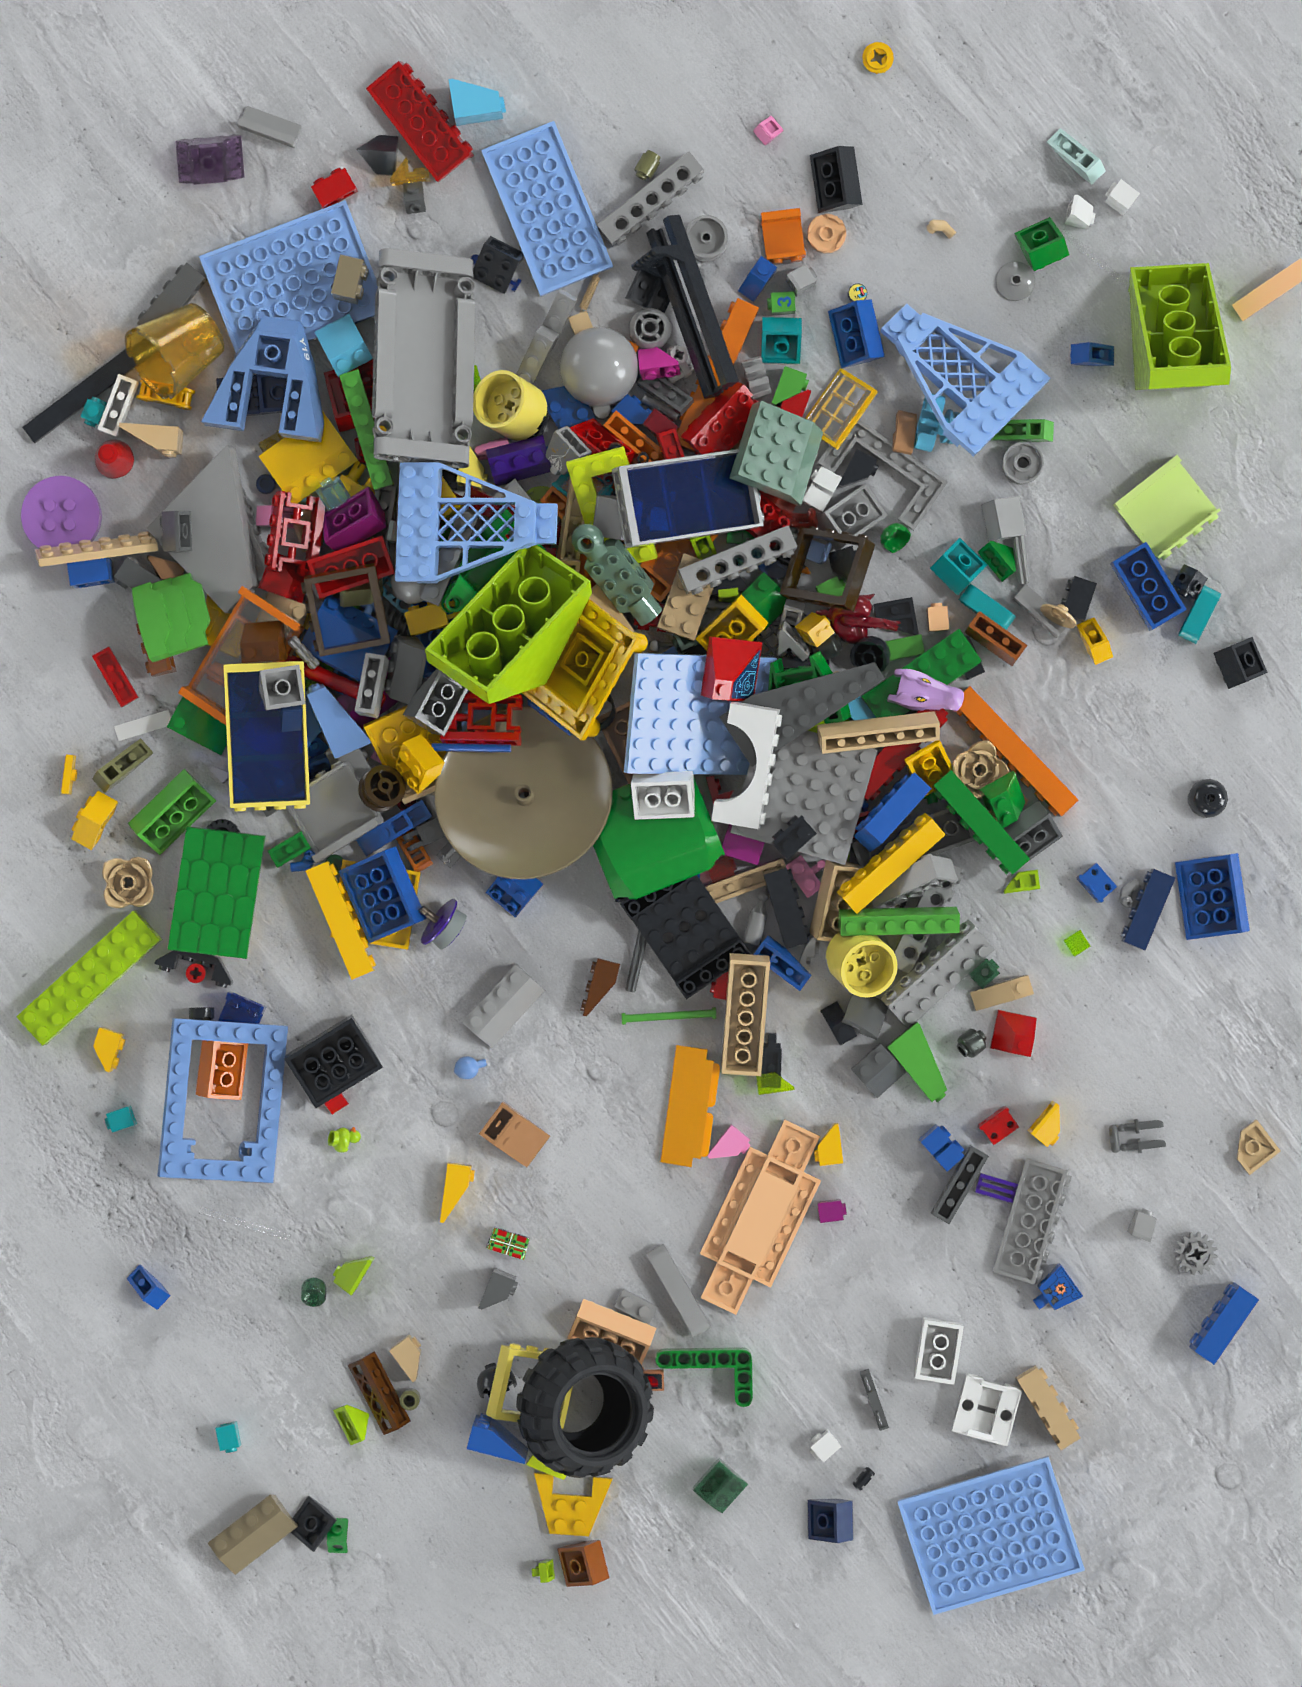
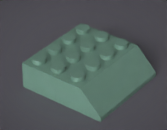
M764 401L752 404L730 478L801 506L823 431L814 422Z

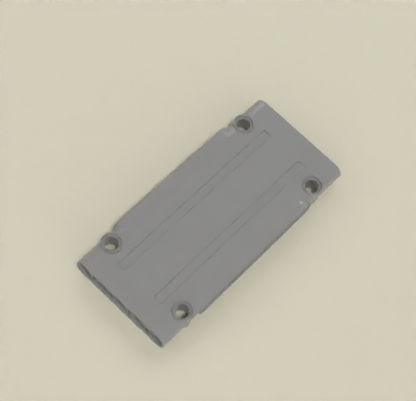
M391 248L379 250V275L376 281L378 288L375 295L372 392V417L375 418L372 430L374 435V458L396 462H439L451 468L469 467V442L472 437L470 428L473 422L475 300L472 297L475 283L473 281V260L463 257ZM383 277H388L391 282H387ZM460 286L465 287L468 291H463ZM379 426H384L387 431H382ZM457 434L462 435L465 440L459 439Z

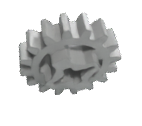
M1189 1232V1238L1183 1235L1184 1241H1177L1180 1248L1174 1249L1175 1252L1179 1253L1175 1259L1181 1260L1178 1266H1185L1184 1271L1186 1273L1191 1269L1192 1275H1195L1196 1271L1202 1275L1203 1269L1210 1271L1209 1265L1215 1266V1263L1212 1261L1213 1258H1218L1213 1253L1218 1250L1217 1247L1211 1246L1214 1241H1207L1208 1235L1205 1234L1201 1237L1200 1232H1197L1196 1236ZM1197 1240L1204 1242L1207 1247H1200ZM1189 1243L1187 1251H1184L1185 1246ZM1194 1249L1202 1251L1198 1254V1258L1192 1255L1195 1252ZM1209 1255L1207 1261L1203 1264L1205 1256ZM1185 1260H1192L1195 1266L1187 1264Z

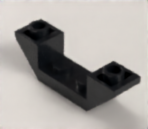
M173 950L155 960L154 963L159 965L158 969L170 972V969H176L180 955L186 961L200 960L201 965L211 968L213 964L215 965L211 979L216 981L215 985L227 988V985H233V980L220 957L215 955Z

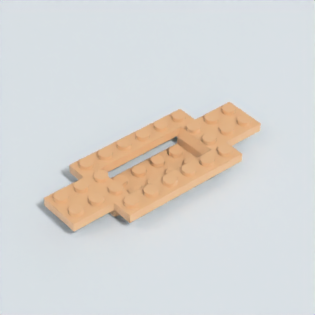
M784 1119L768 1155L749 1147L700 1251L701 1255L717 1262L701 1295V1299L736 1315L752 1280H756L768 1287L772 1286L821 1182L820 1179L804 1172L820 1138L819 1135Z

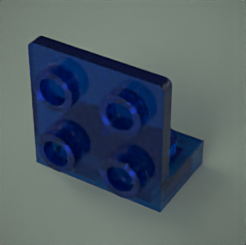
M229 991L218 1021L260 1024L267 1006Z

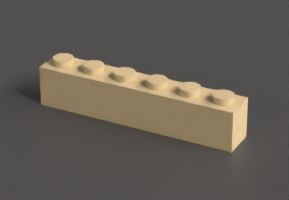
M935 711L820 724L817 725L818 744L822 754L937 741L940 740V722Z

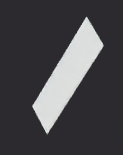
M169 710L114 726L118 741L167 727L171 717Z

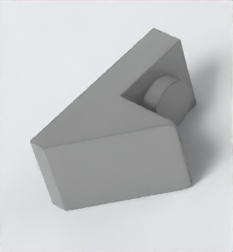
M783 621L779 631L778 656L790 648L794 656L804 661L809 657L811 647L803 641L786 621Z

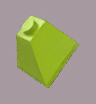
M368 1256L345 1262L342 1267L338 1265L333 1273V1276H335L333 1282L352 1296L375 1257Z

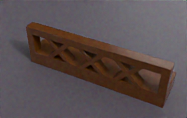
M375 1351L348 1365L383 1435L398 1430L411 1422L407 1412L400 1405V1399ZM357 1365L361 1367L363 1375L359 1373L356 1367ZM366 1384L370 1385L372 1392L368 1390ZM376 1401L380 1404L381 1409L377 1408ZM385 1419L390 1423V1428L387 1427Z

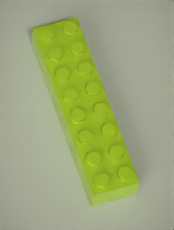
M136 910L132 911L16 1016L17 1019L42 1046L47 1045L163 939Z

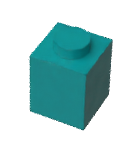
M131 1105L106 1114L105 1124L108 1130L111 1129L112 1133L137 1124Z
M237 1421L220 1424L215 1427L220 1451L225 1450L226 1453L237 1451V1448L241 1446Z

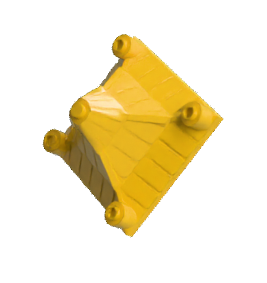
M589 599L547 683L522 692V694L580 740H586L587 737H595L600 731V723L596 717L599 715L633 653H642L647 648V638L642 633L630 631Z

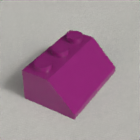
M369 486L324 514V540L334 551L359 544L386 528L385 513Z

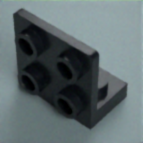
M490 236L483 244L475 263L473 278L505 294L517 266L524 258L523 252Z
M795 815L786 823L789 827L785 831L780 829L772 836L774 841L771 843L787 860L817 834L804 820L802 815L799 818Z

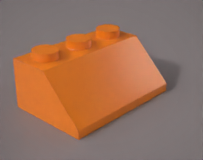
M202 1040L196 1095L206 1098L241 1100L248 1043Z

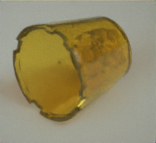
M190 303L127 331L125 334V347L128 357H133L137 365L134 369L143 382L158 396L172 399L224 352V340L212 317L199 305Z

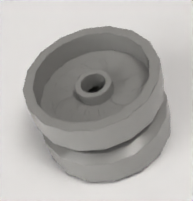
M702 215L693 219L687 226L686 233L697 261L704 263L713 262L723 255L728 244V233L721 220L711 215ZM704 236H709V240L704 241Z

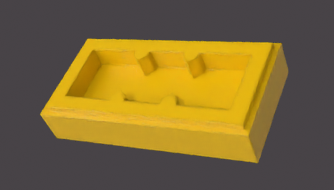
M66 754L61 787L62 794H72L73 781L77 779L75 755Z

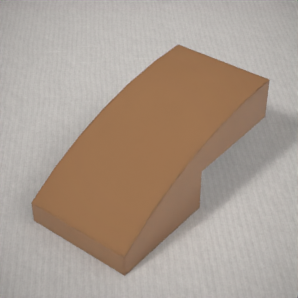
M898 410L896 413V431L893 434L892 451L908 455L912 454L916 435L917 414Z

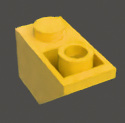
M99 1027L93 1047L105 1071L112 1072L118 1066L120 1058H117L119 1050H123L126 1039H123L124 1034Z

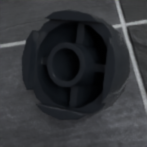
M865 636L858 640L850 652L851 663L854 667L855 665L859 667L875 662L881 672L888 666L891 657L887 643L876 636Z
M1203 779L1196 782L1188 794V804L1191 810L1204 818H1211L1221 814L1228 802L1225 787L1213 779Z
M496 1363L486 1365L485 1370L477 1378V1389L481 1398H484L485 1394H488L490 1398ZM510 1371L506 1392L510 1390L509 1386L512 1384L514 1388L517 1386V1381L512 1371Z

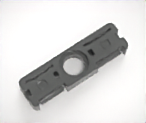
M870 1370L860 1371L880 1431L888 1429L889 1426Z

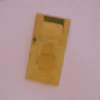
M407 157L390 177L391 186L410 182L430 181L429 170H425V168H415L413 172L409 171Z

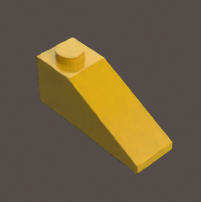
M448 1162L440 1223L445 1222L470 1182L474 1181L475 1170H471L472 1165Z

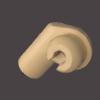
M933 219L926 227L929 233L934 234L936 231H942L949 239L957 233L945 220Z

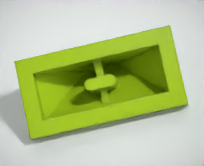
M344 1405L333 1410L350 1445L365 1440L369 1413L350 1405Z

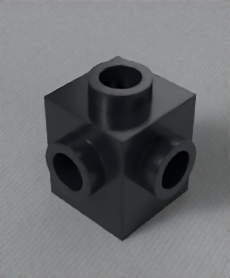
M1184 564L1172 585L1178 589L1177 593L1185 598L1191 596L1196 599L1208 578L1197 569Z

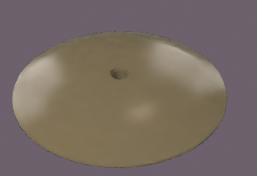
M523 707V710H513L512 726H520L522 729L521 746H511V752L447 751L443 758L444 766L435 784L437 817L451 846L461 857L476 868L486 873L509 879L544 877L570 866L581 858L596 842L607 822L613 792L608 762L601 747L593 737L580 740L574 734L570 736L532 707ZM507 709L500 710L497 714H507ZM491 714L476 721L473 725L491 726ZM496 722V732H507V722ZM522 792H529L527 798H520Z

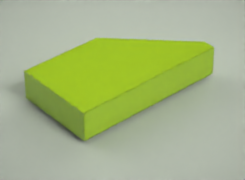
M1038 870L1017 872L1004 889V894L1040 889Z

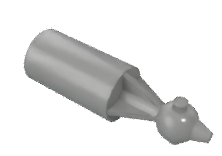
M766 886L758 893L759 901L750 911L743 942L760 946L767 919L765 902L769 899V893Z

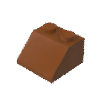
M600 1540L584 1541L557 1548L567 1587L591 1586L610 1578Z

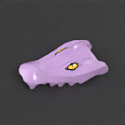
M895 669L894 676L901 679L897 695L890 694L887 699L888 702L920 711L925 709L940 710L942 708L958 711L962 706L964 693L961 689L948 686L916 670Z

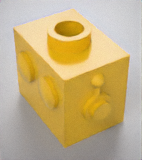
M811 612L795 626L803 641L815 647L820 646L835 633L830 626L829 620L824 615L820 616L814 612Z

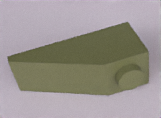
M140 738L100 768L92 780L105 794L148 759L153 752Z

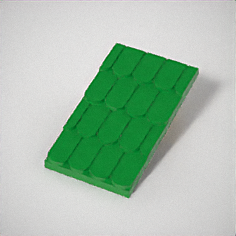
M187 826L168 950L242 959L248 958L266 835Z

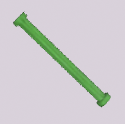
M712 1007L709 1010L628 1015L622 1013V1025H626L627 1022L707 1017L716 1019V1007Z

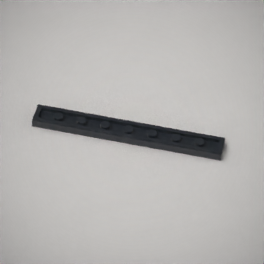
M148 333L144 334L22 428L31 440L37 443L82 409L87 399L91 400L92 396L97 397L116 382L118 374L125 376L160 348Z

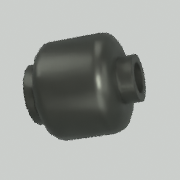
M833 634L820 646H812L814 653L820 651L824 659L828 660L839 656L843 646L838 634Z
M969 1029L958 1038L957 1049L964 1057L974 1058L986 1048V1036L981 1030Z

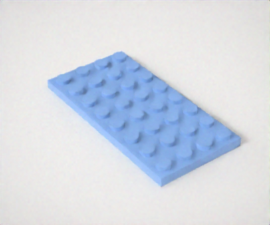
M554 121L481 150L540 297L613 268Z

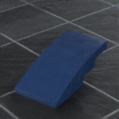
M259 374L253 375L247 416L282 413L287 378ZM216 378L217 390L223 378Z

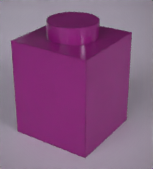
M841 1199L817 1202L820 1223L844 1220L843 1215H847L846 1204L842 1203Z

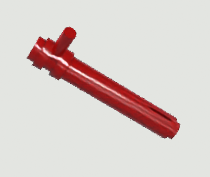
M288 655L287 660H285V662L303 660L297 656ZM304 662L305 678L357 700L359 683L320 666L312 670ZM384 694L382 696L380 710L382 709L387 697Z

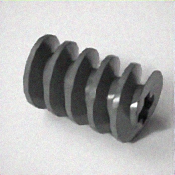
M387 605L384 608L387 625L398 630L397 635L401 634L400 636L411 637L406 619L403 620V613L396 616V609L389 612V606Z

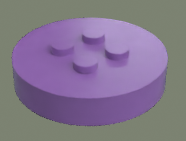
M53 476L38 482L27 493L22 504L21 522L24 532L38 548L43 545L57 547L65 542L71 544H79L81 540H91L93 542L101 527L102 511L96 495L87 485L72 477Z

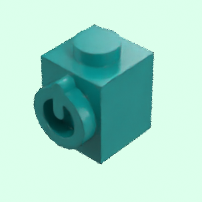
M93 396L91 400L87 399L80 416L85 420L84 424L94 428L96 425L99 426L107 402Z

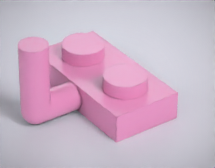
M800 855L786 865L787 870L791 869L794 880L807 898L819 891L821 882L815 874L825 867L824 860L818 861L817 864L810 868L803 856Z

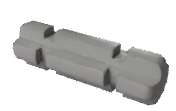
M293 636L288 640L290 647L307 663L310 669L313 670L319 665V661L300 642L297 636Z

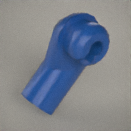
M307 850L300 862L290 863L291 872L310 869L314 864L312 856L315 853Z

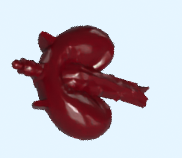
M875 594L859 595L854 612L837 608H830L829 610L820 609V611L817 610L815 612L820 616L829 617L831 620L830 626L835 634H838L839 638L844 642L854 645L858 640L868 636L867 628L897 631L899 627L897 625L901 623L900 621L868 617L873 608L870 600Z

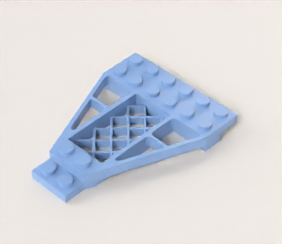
M908 304L897 312L880 330L884 336L895 344L899 354L905 358L944 431L943 435L956 447L961 445L973 457L1051 379L1022 352L925 313L919 315ZM953 334L984 347L979 352L974 353ZM927 340L928 347H920ZM931 340H941V347H932ZM990 348L1013 357L1014 360L1001 373H996L980 359V356ZM918 352H928L929 360L920 358ZM932 352L942 353V360H933ZM946 353H955L956 360H946ZM933 365H943V372H936L933 369ZM947 365H956L957 373H947ZM960 365L970 366V373H961ZM921 373L940 389L934 396L930 392ZM948 378H957L958 385H951L948 382ZM961 378H971L972 386L962 385ZM975 378L985 379V386H976ZM962 391H972L973 398H966L963 396ZM976 391H982L978 396H976ZM942 393H945L963 409L951 423L946 422L935 401Z
M400 462L395 581L438 584L439 581L520 549L529 548L537 544H556L558 504L536 503L439 462ZM442 470L466 478L465 496L463 498H441ZM471 481L505 494L506 497L471 498ZM453 505L465 506H463L459 511H457V509ZM472 505L484 506L479 511H477ZM492 505L504 506H502L498 511H496ZM451 507L456 514L448 521L442 514ZM471 507L476 514L467 521L462 514ZM490 507L495 514L486 521L481 514ZM510 507L515 514L506 521L501 514ZM499 516L505 524L496 531L490 524ZM440 517L446 522V524L441 529ZM461 517L466 524L457 531L451 524ZM480 517L485 524L476 531L471 524ZM513 521H514V529H513L512 526L510 525ZM450 526L455 534L447 541L441 534ZM489 526L494 534L486 541L480 534ZM470 527L475 534L466 541L461 534ZM509 527L514 534L505 541L500 534ZM459 536L463 541L454 540ZM479 536L482 541L474 540ZM498 536L503 542L492 541ZM439 548H463L462 566L438 575ZM469 548H503L501 551L468 563Z

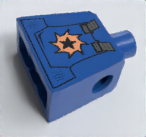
M1059 1263L1037 1285L1042 1294L1033 1299L1039 1310L1048 1303L1054 1310H1057L1080 1299L1083 1295Z

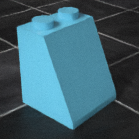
M448 79L457 126L503 119L502 113H506L503 97H499L498 91L455 79Z
M350 314L315 331L338 377L373 359Z

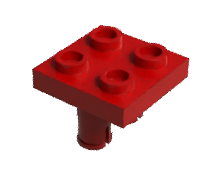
M763 494L760 495V507L764 514V526L746 530L755 538L790 525L792 519ZM747 515L741 525L749 524ZM775 542L769 544L770 549L774 548Z

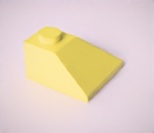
M470 448L469 467L459 468V471L487 482L488 474H485L484 467ZM457 475L456 482L459 486L465 487L466 478ZM471 481L472 487L482 490L483 485Z

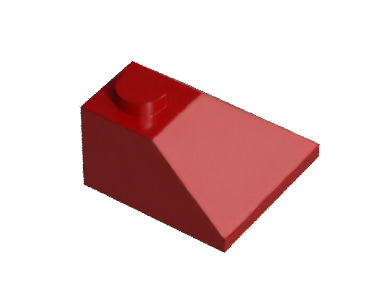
M277 553V557L287 558L286 556ZM283 563L282 571L280 572L269 571L265 568L258 588L302 603L305 596L301 588L304 576L297 575L298 565Z
M998 1010L990 1048L1031 1057L1037 1018Z

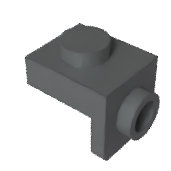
M422 181L403 183L406 213L426 212Z

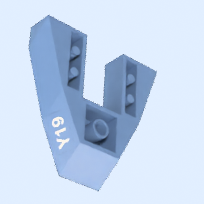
M263 316L236 353L201 422L209 427L244 431L253 374L287 378L279 434L286 438L321 442L324 418L315 363L302 322Z

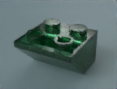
M718 1458L693 1486V1491L707 1504L723 1513L746 1488L748 1483L724 1461Z

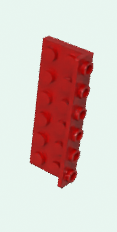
M398 61L366 89L434 179L440 182L466 159L474 156L471 152L473 148L468 141L461 139L459 136L461 135L460 130L448 122L449 116L443 109L439 110L436 106L438 102L434 96L426 93L424 83L419 78L416 79L413 76L414 70L407 62L404 64Z

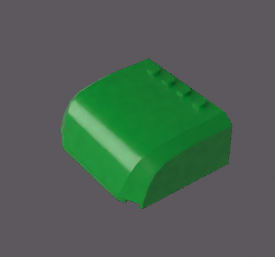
M695 779L694 817L635 820L631 783L613 790L612 804L607 822L593 847L614 899H617V897L641 898L710 870L715 865L714 862L721 855H725Z

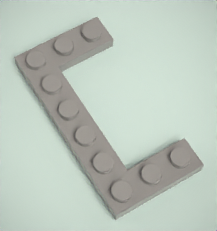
M858 420L839 449L837 450L829 445L817 463L835 473L855 443L875 455L920 487L898 518L900 522L914 531L948 482L912 456L892 451V442L861 420Z

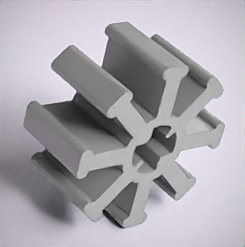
M761 356L741 361L748 389L753 394L752 398L755 399L771 394L769 379L766 375Z

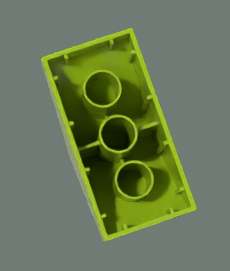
M1209 263L1130 267L1129 295L1135 390L1230 385L1231 362Z
M538 545L520 549L425 649L427 662L488 704L545 685L592 594L591 582Z

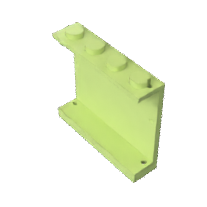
M1178 455L1113 505L1141 542L1148 543L1157 560L1160 558L1165 560L1172 554L1170 551L1172 548L1183 546L1188 542L1186 537L1190 534H1193V536L1197 535L1203 530L1202 525L1207 521L1209 524L1219 517L1217 513L1221 511L1220 508L1216 509L1181 465L1180 462L1182 460Z

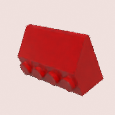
M383 536L307 561L311 575L375 563L378 579L395 574ZM367 573L315 583V587L320 599L368 583L369 577Z

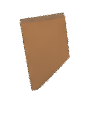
M147 555V559L155 570L156 576H159L160 579H172L183 575L184 568L179 563Z

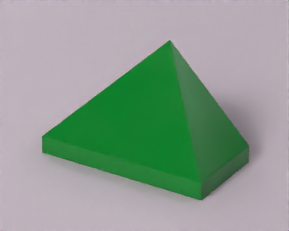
M990 541L978 551L979 555L1001 582L1016 571L1012 547Z

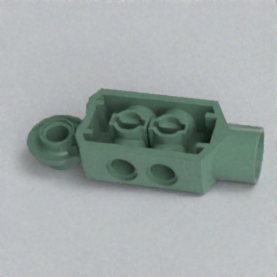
M583 524L578 526L573 531L571 537L572 544L579 553L587 557L584 565L585 570L620 613L630 612L641 626L656 618L662 611V607L650 594L654 583L622 542L612 538L604 542L601 530L594 525ZM588 538L592 543L586 544L582 539Z

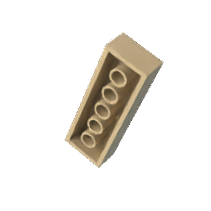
M730 953L721 1059L722 1074L761 1076L770 971L769 956Z

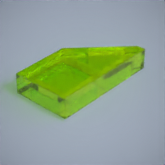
M775 1072L756 1076L758 1095L795 1090L793 1085Z

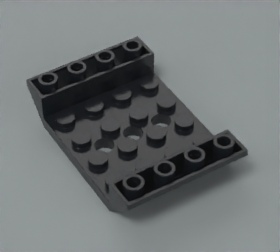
M697 875L641 898H627L620 903L686 1000L728 972L730 953L751 955ZM698 910L706 912L703 920L695 918V913ZM682 921H687L690 927L686 931H681L679 924ZM666 932H670L673 934V940L665 942L662 939L663 935Z

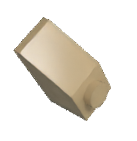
M409 1334L389 1351L410 1380L414 1382L418 1376L421 1349L419 1347H421V1344L415 1336L412 1338Z

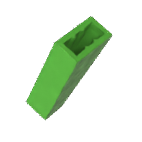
M915 1022L886 1047L931 1102L934 1100L939 1102L946 1096L944 1092L947 1091V1088L922 1028L918 1022Z

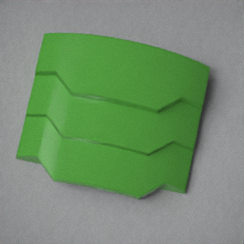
M191 573L155 583H145L132 588L139 629L148 657L152 662L208 645L205 631L211 619L202 584L193 581Z

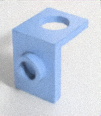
M812 540L806 559L818 564L825 563L832 543L825 545Z

